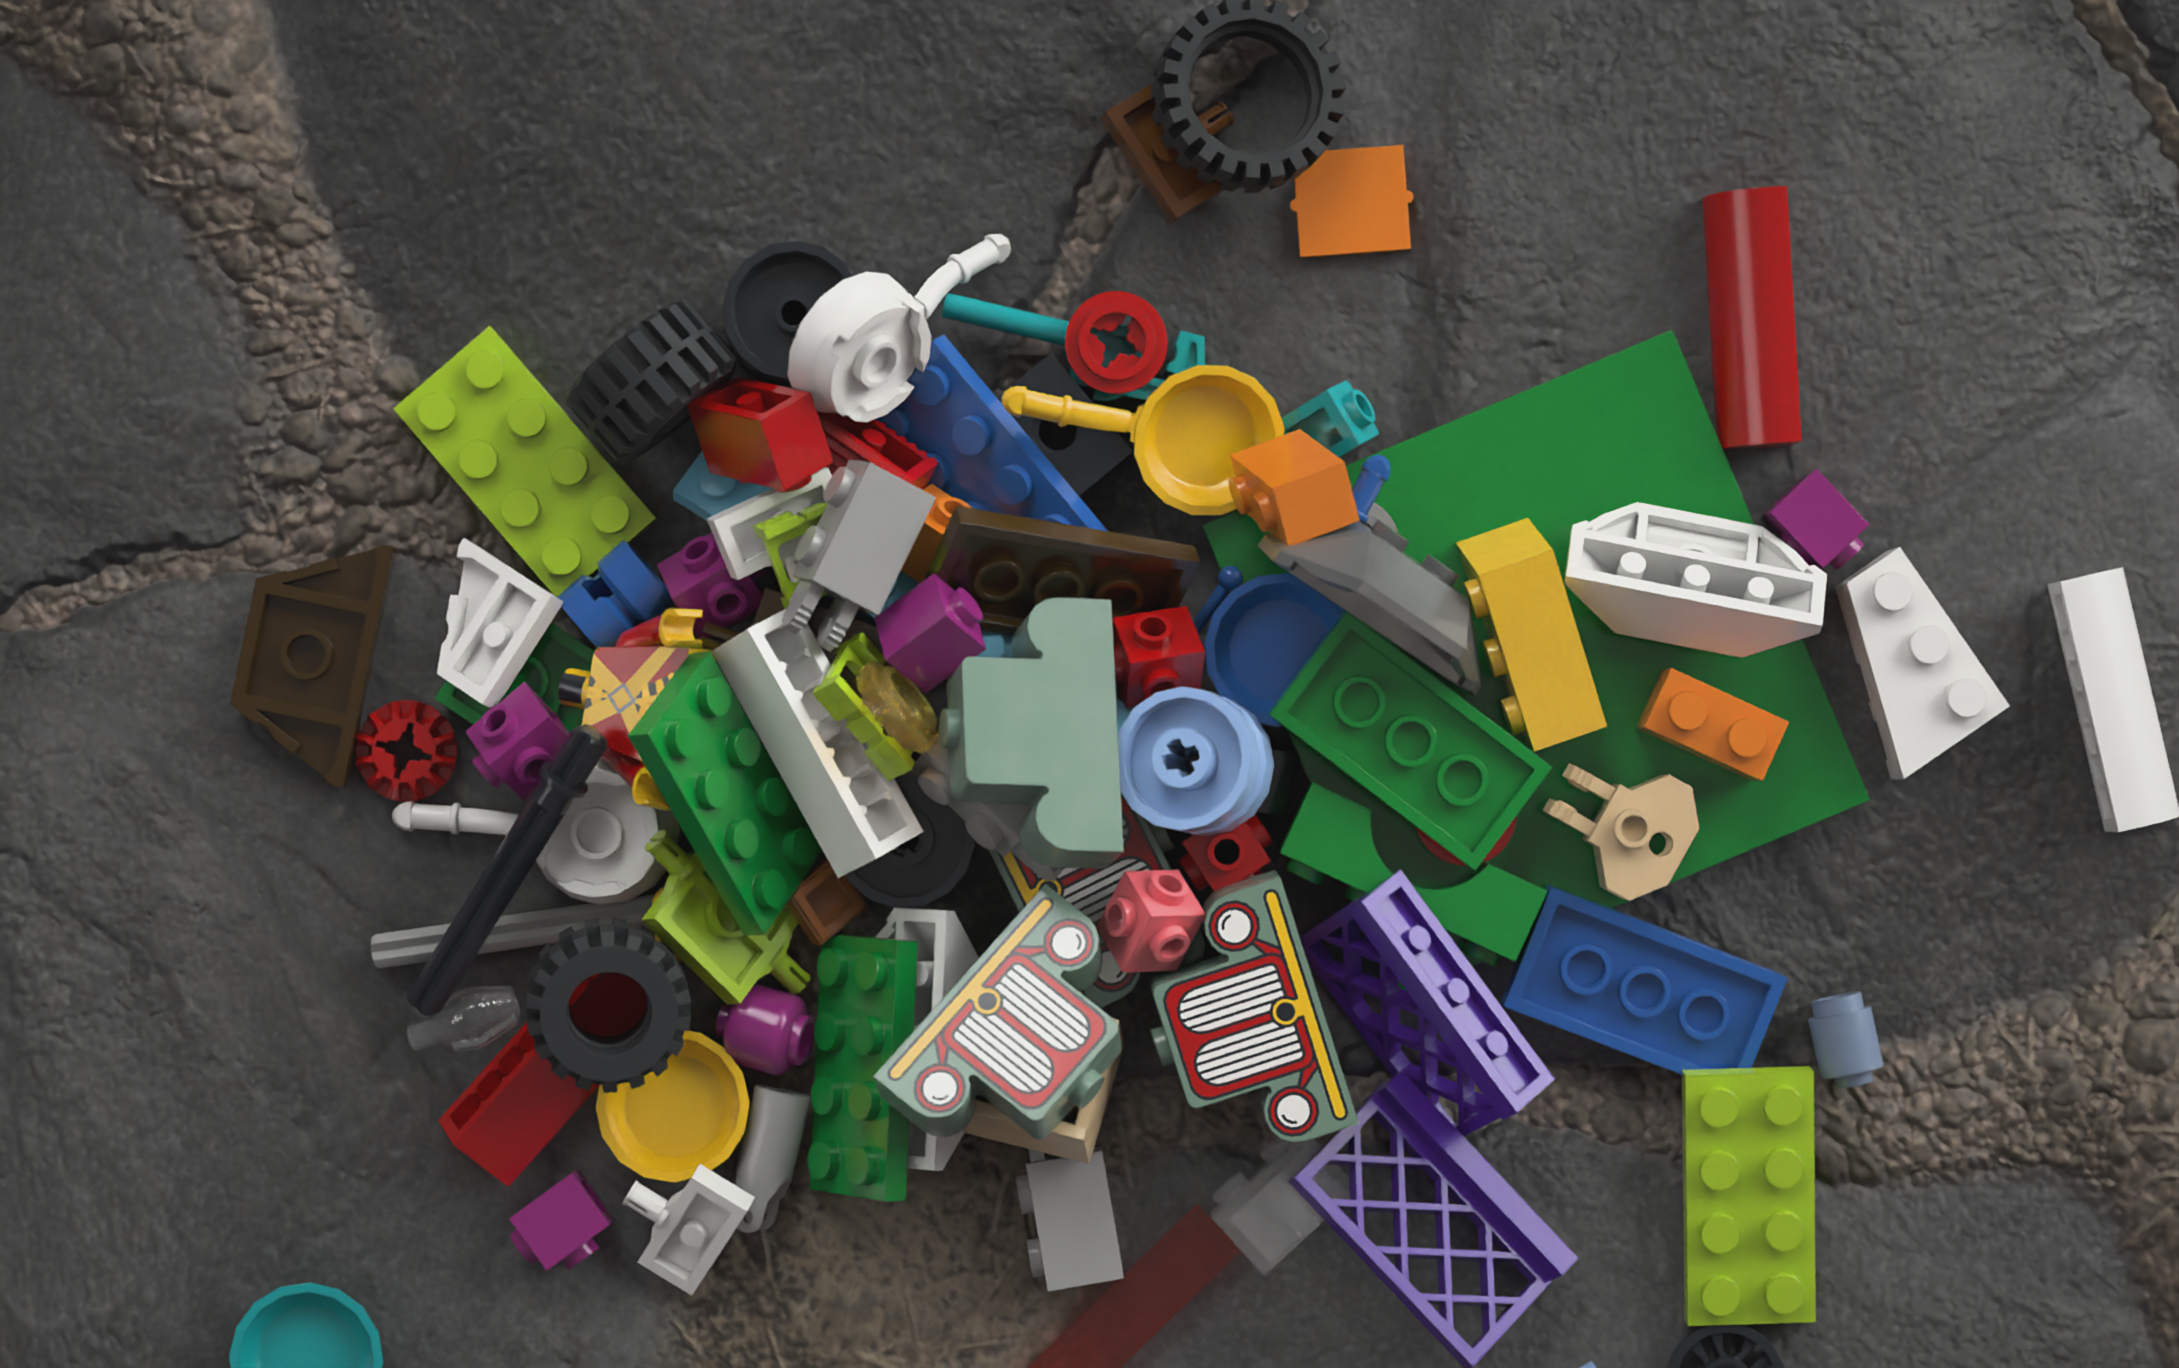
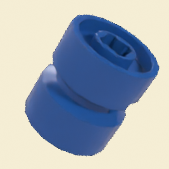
M626 540L621 541L597 562L599 573L597 576L592 578L582 575L557 596V598L564 602L562 608L596 647H615L616 641L622 632L635 627L640 622H645L662 615L665 610L675 605L663 581Z

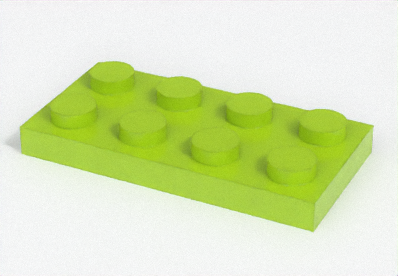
M491 326L487 327L393 408L556 597L582 575L592 577L598 572L597 562L621 541L626 540L629 544L632 543L658 520Z
M1810 1066L1682 1070L1684 1319L1687 1325L1712 1326L1816 1322L1814 1071Z

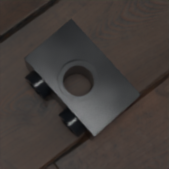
M1052 353L1009 387L1025 386L1026 390L1062 398L1068 395L1074 401L1094 404ZM1002 393L1000 396L997 397V399H998L1000 402H1001V397H1002L1003 393ZM1012 415L1080 498H1083L1133 456V450L1118 432L1076 425L1074 426L1077 435L1072 445L1063 450L1049 449L1041 442L1039 437V430L1046 420L1024 415L1020 417Z

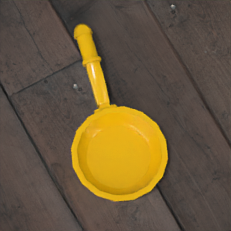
M1197 365L1169 376L1147 397L1145 404L1137 408L1136 413H1130L1129 410L1074 401L1068 395L1062 398L1026 390L1025 386L1011 387L1004 391L1001 397L1004 409L1016 417L1024 415L1056 422L1060 427H1066L1067 424L1103 431L1130 432V442L1134 443V456L1143 481L1165 504L1190 515H1223L1237 509L1228 483L1230 478L1235 477L1230 455L1282 436L1285 429L1275 399L1254 377L1232 367L1222 365Z
M665 887L660 888L655 893L652 900V905ZM655 934V939L660 942L661 939ZM673 952L677 962L680 961L681 963V959ZM690 1028L689 1031H684V1045L678 1056L673 1054L667 1059L668 1068L658 1077L652 1071L644 1076L645 1085L631 1089L630 1082L617 1084L618 1092L603 1093V1086L599 1085L596 1112L602 1138L619 1162L644 1178L673 1183L689 1180L699 1164L712 1171L730 1157L745 1133L750 1100L744 1073L734 1059L726 1053L723 1046L702 1033L691 1031Z

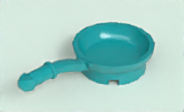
M313 1282L281 1286L254 1302L236 1327L229 1354L231 1368H383L384 1364L379 1331L365 1308L340 1289Z

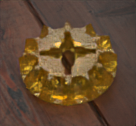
M870 661L859 671L856 683L857 689L862 694L863 704L871 710L874 715V721L879 722L885 728L889 737L896 738L903 748L923 754L938 742L937 719L934 711L912 681L893 666H885L877 661Z

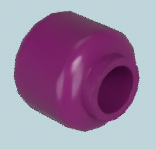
M754 985L741 1004L727 1005L725 1002L723 1003L717 1017L716 1035L723 1038L726 1053L734 1059L738 1066L780 1076L789 1072L794 1065H802L808 1058L814 1042L815 1018L808 1015L807 1005L799 996L761 985Z

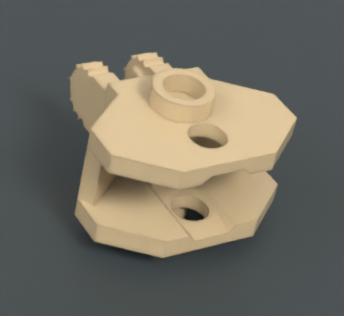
M1569 763L1562 776L1568 779L1569 784L1585 793L1590 792L1603 799L1600 808L1591 821L1577 813L1575 808L1561 800L1554 801L1549 798L1543 811L1583 834L1582 840L1593 846L1599 886L1628 901L1667 886L1699 830L1693 787L1671 775H1660L1630 788H1626L1621 784H1612L1611 786ZM1655 833H1660L1664 837L1665 846L1659 854L1655 855L1649 848V841Z

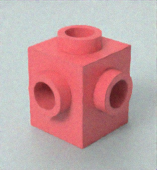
M1179 870L1124 871L1096 928L1123 973L1177 971L1206 914Z

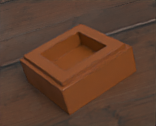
M823 856L813 864L786 903V906L811 943L816 945H823L869 907L857 888L848 882L845 875L840 878L837 877L826 856Z

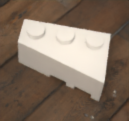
M1900 547L1884 552L1835 586L1857 664H1860L1870 698L1869 706L1874 722H1877L1887 757L1885 761L1891 779L1907 778L2010 707Z

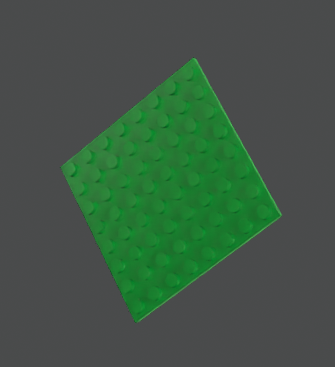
M1673 330L1346 465L1352 489L1362 470L1360 467L1365 460L1374 455H1382L1388 459L1391 466L1388 482H1384L1374 502L1389 514L1395 523L1398 533L1410 542L1404 552L1420 563L1429 554L1460 576L1453 586L1464 596H1466L1463 582L1469 580L1456 542L1525 518H1529L1553 549L1563 584L1572 526L1585 520L1590 522L1605 513L1636 502L1754 525ZM1235 511L1202 525L1220 570L1226 566L1237 567L1243 575L1241 585L1258 576L1290 573L1273 562L1257 546L1265 535L1271 533L1268 531L1262 532L1256 521L1249 515H1241L1239 511ZM1564 584L1607 727L1535 752L1522 733L1513 736L1553 768L1517 814L1515 830L1506 847L1495 857L1483 863L1495 866L1544 890L1547 884H1550L1609 908L1628 901L1599 886L1593 846L1582 840L1584 835L1543 811L1549 798L1554 801L1561 800L1575 808L1577 813L1591 821L1600 808L1603 799L1590 792L1585 793L1569 784L1568 779L1562 776L1569 763L1611 786L1612 784H1621L1626 788H1630L1660 775H1671L1693 787L1699 830L1669 884L1869 801L1870 798L1803 639L1740 658L1617 634ZM1472 612L1482 688L1475 698L1374 630L1512 736L1500 703V699L1509 697L1502 675L1494 678L1489 668L1482 646V641L1489 639L1482 617L1476 619ZM1673 668L1789 722L1763 781H1750L1636 728L1662 670ZM1288 731L1297 755H1300V762L1309 783L1313 782L1371 809V833L1375 849L1382 862L1393 874L1401 870L1413 886L1441 888L1458 883L1474 872L1468 866L1451 864L1437 858L1421 842L1414 825ZM1655 833L1649 841V848L1656 855L1665 846L1664 837L1660 833ZM1446 930L1461 950L1465 939ZM1462 952L1471 966L1483 962ZM1398 979V987L1406 990Z

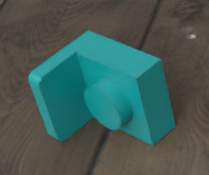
M1347 380L1327 389L1281 418L1285 427L1284 435L1301 429L1339 458L1379 435V431L1374 424L1376 417L1371 403L1360 390L1353 389Z

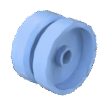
M1178 687L1156 692L1133 708L1118 731L1121 793L1133 811L1156 826L1204 837L1229 832L1254 816L1269 793L1275 766L1270 738L1256 716L1231 699L1209 691L1189 687ZM1199 752V760L1191 762L1195 770L1192 773L1190 769V761L1191 758Z

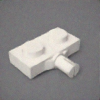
M824 467L812 474V481L798 490L777 492L774 488H771L707 518L731 578L739 580L767 566H772L763 541L756 537L753 525L785 511H791L792 514L798 515L797 512L819 502L826 503L824 501V492L832 477L828 467ZM803 535L783 543L779 548L780 559L791 582L799 581V579L792 575L799 563L795 560V552Z
M699 1164L684 1189L672 1195L669 1201L636 1180L622 1204L627 1205L655 1222L652 1227L651 1240L637 1263L688 1294L693 1295L747 1213L755 1197Z

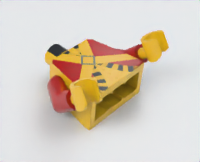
M669 608L662 615L622 632L616 641L615 647H597L593 653L591 671L569 668L563 673L560 680L558 694L561 704L584 709L582 725L588 724L593 726L607 738L608 746L601 758L632 788L633 799L638 805L665 811L670 810L630 741L628 734L690 653L713 651L711 649H703L702 640H695L693 636V623L697 617L702 618V610Z

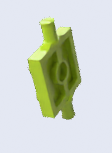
M665 830L655 833L649 839L651 842L646 843L645 851L650 853L669 872V877L667 878L664 890L641 920L727 1005L741 1004L757 980L769 972L788 990V993L795 995L805 988L806 985L803 983L810 981V974L805 972L786 953L793 930L798 925V922L786 905L765 935L744 936L694 849L686 853Z

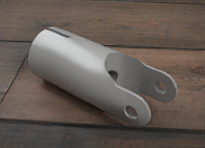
M755 1085L736 1166L735 1184L755 1198L746 1213L748 1223L742 1219L737 1226L738 1230L744 1233H751L757 1230H766L774 1224L780 1200L786 1194L789 1184L792 1182L811 1096L771 1085Z

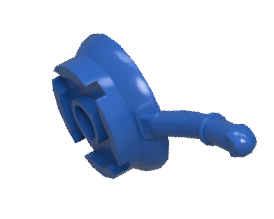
M1374 455L1364 461L1360 467L1362 470L1352 487L1359 519L1364 524L1368 521L1367 514L1384 482H1388L1390 477V463L1382 455ZM1290 573L1258 576L1232 590L1213 613L1204 642L1207 673L1220 696L1231 699L1250 711L1260 723L1272 727L1282 726L1267 715V713L1346 610Z

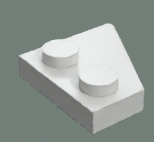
M463 538L457 552V558L464 561L459 595H450L446 616L448 635L441 645L437 674L481 704L492 708L500 703L564 602L476 544Z

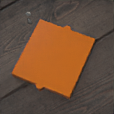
M1403 145L1325 150L1312 166L1294 179L1295 199L1290 203V210L1297 215L1300 258L1411 250L1408 204L1412 202L1414 196L1411 191H1407Z

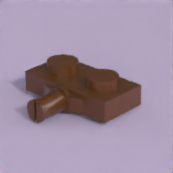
M1151 83L1106 111L1101 117V121L1169 222L1173 224L1223 192V190L1219 189L1220 182L1217 180H1212L1209 184H1206L1197 179L1196 176L1199 171L1192 165L1184 170L1175 161L1179 155L1178 151L1174 147L1169 150L1166 149L1160 139L1164 129L1162 126L1155 127L1152 116L1156 102L1150 101L1151 86L1153 85ZM1218 101L1214 106L1197 116L1207 133L1212 136L1234 124L1230 111L1214 122L1209 123L1222 115L1228 108L1221 101Z

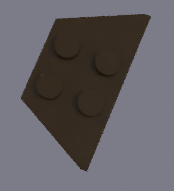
M381 545L373 547V549L341 558H332L296 570L283 571L256 578L230 704L253 723H257L270 733L287 750L298 755L325 777L324 779L330 784L337 787L347 788L356 746L355 737L358 735L397 551V548L393 546Z

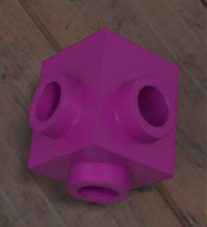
M712 532L706 536H700L691 540L682 550L657 564L668 592L678 609L702 610V618L697 617L693 623V631L699 639L701 636L708 638L713 636L703 632L707 621L726 628L729 625L742 622L759 608L763 592L757 579L766 574L764 568L739 580L731 578Z
M525 682L499 704L485 712L481 719L465 731L480 753L472 762L483 777L496 790L506 783L523 801L533 794V791L542 779L539 770L543 763L554 760L570 734L555 712Z

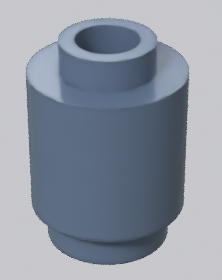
M1861 991L1837 994L1811 1001L1813 1017L1808 1018L1821 1079L1834 1078L1836 1089L1873 1082L1872 1070L1883 1067L1884 1063L1870 1005L1864 1006Z

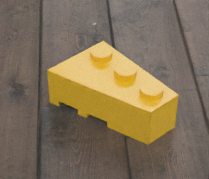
M1529 518L1456 542L1469 580L1463 582L1466 596L1471 602L1474 617L1476 619L1482 617L1489 639L1482 641L1489 668L1494 678L1502 675L1509 697L1500 699V703L1512 736L1522 733L1535 752L1607 727L1554 551Z

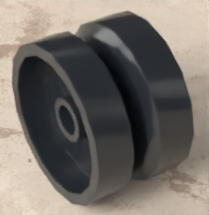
M801 241L770 244L744 260L729 280L722 307L729 347L739 358L738 366L747 378L792 388L788 378L789 352L800 324L789 325L784 321L783 317L790 313H793L796 319L802 314L807 315L822 295L842 280L854 276L844 261L825 247Z
M911 770L894 779L923 829V832L917 835L919 838L917 845L907 849L898 846L845 875L848 882L868 899L894 908L925 906L950 893L969 871L977 847V842L966 829V822L948 805L938 804L929 798L919 786V777Z

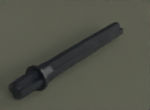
M584 724L574 727L554 760L546 761L541 766L539 772L542 779L407 993L408 1003L417 1008L421 1014L430 1016L433 1013L441 1012L575 798L580 799L586 795L588 791L586 780L608 746L607 738L593 726Z

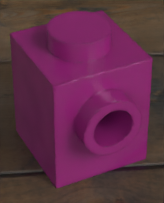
M1818 469L1806 473L1762 515L1763 519L1780 535L1778 537L1780 540L1793 548L1809 566L1815 565L1819 569H1823L1827 564H1830L1835 570H1838L1865 545L1857 536L1870 525Z
M932 574L874 617L885 660L925 693L952 675L965 658L976 657L986 650L979 625L983 615L977 602L963 588L953 590L936 574Z
M578 1168L509 1218L516 1230L510 1233V1237L518 1251L529 1264L533 1265L540 1261L547 1271L561 1261L569 1271L599 1249L593 1237L616 1219Z

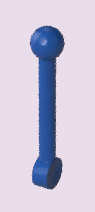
M1226 566L1220 570L1218 574L1219 584L1193 620L1198 635L1227 593L1241 586L1243 575L1237 567Z

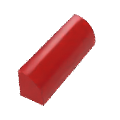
M1787 186L1757 187L1724 191L1704 196L1702 203L1715 432L1723 450L1794 446L1802 442L1788 188Z
M616 972L599 973L585 979L575 988L569 1000V1012L572 1020L584 1031L605 1037L619 1035L630 1030L643 1017L647 1007V998L643 987L631 977ZM526 1022L438 1121L456 1148L509 1187L600 1084L591 1083L590 1090L588 1091L576 1087L575 1078L567 1075L562 1080L553 1073L549 1060L546 1058L542 1061L536 1052L533 1036L529 1035Z

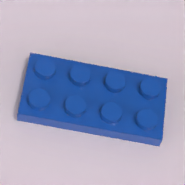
M943 334L931 342L930 357L924 372L915 367L912 375L907 380V382L914 386V389L901 404L887 415L876 419V421L885 422L886 428L894 429L898 436H904L908 443L916 444L917 450L926 451L928 457L936 458L938 465L927 486L933 484L951 497L965 501L973 509L1107 531L1012 415L1004 409L1002 403Z
M1547 884L1545 890L1548 892L1521 948L1500 1003L1504 1007L1682 1074V1070L1752 1068L1788 978L1786 976Z

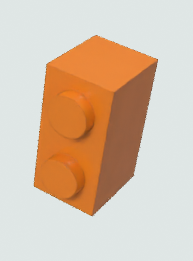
M1301 429L1230 455L1235 477L1230 478L1228 483L1237 510L1241 515L1247 514L1254 519L1262 532H1270L1286 545L1302 543L1360 521L1345 462Z
M1668 668L1661 671L1636 728L1750 781H1763L1789 722L1682 672Z

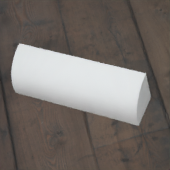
M2123 567L2047 584L2105 832L2127 831L2179 817L2177 797Z
M784 609L748 628L711 652L834 872L840 878L923 832V829L895 779L888 781L864 754L868 747L866 742L861 744L845 726L847 723L845 718L836 722L812 694L814 689L823 682L831 665L821 647L818 646V641L808 624L796 634L783 628L782 619L786 611Z

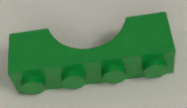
M1310 782L1278 853L1290 858L1285 870L1317 885H1321L1326 874L1348 884L1349 886L1344 897L1355 901L1393 875L1382 862L1375 849L1371 833V809ZM1483 863L1467 878L1450 886L1441 888L1413 886L1443 928L1465 939L1460 951L1495 967L1500 956L1516 961L1548 892L1487 863Z

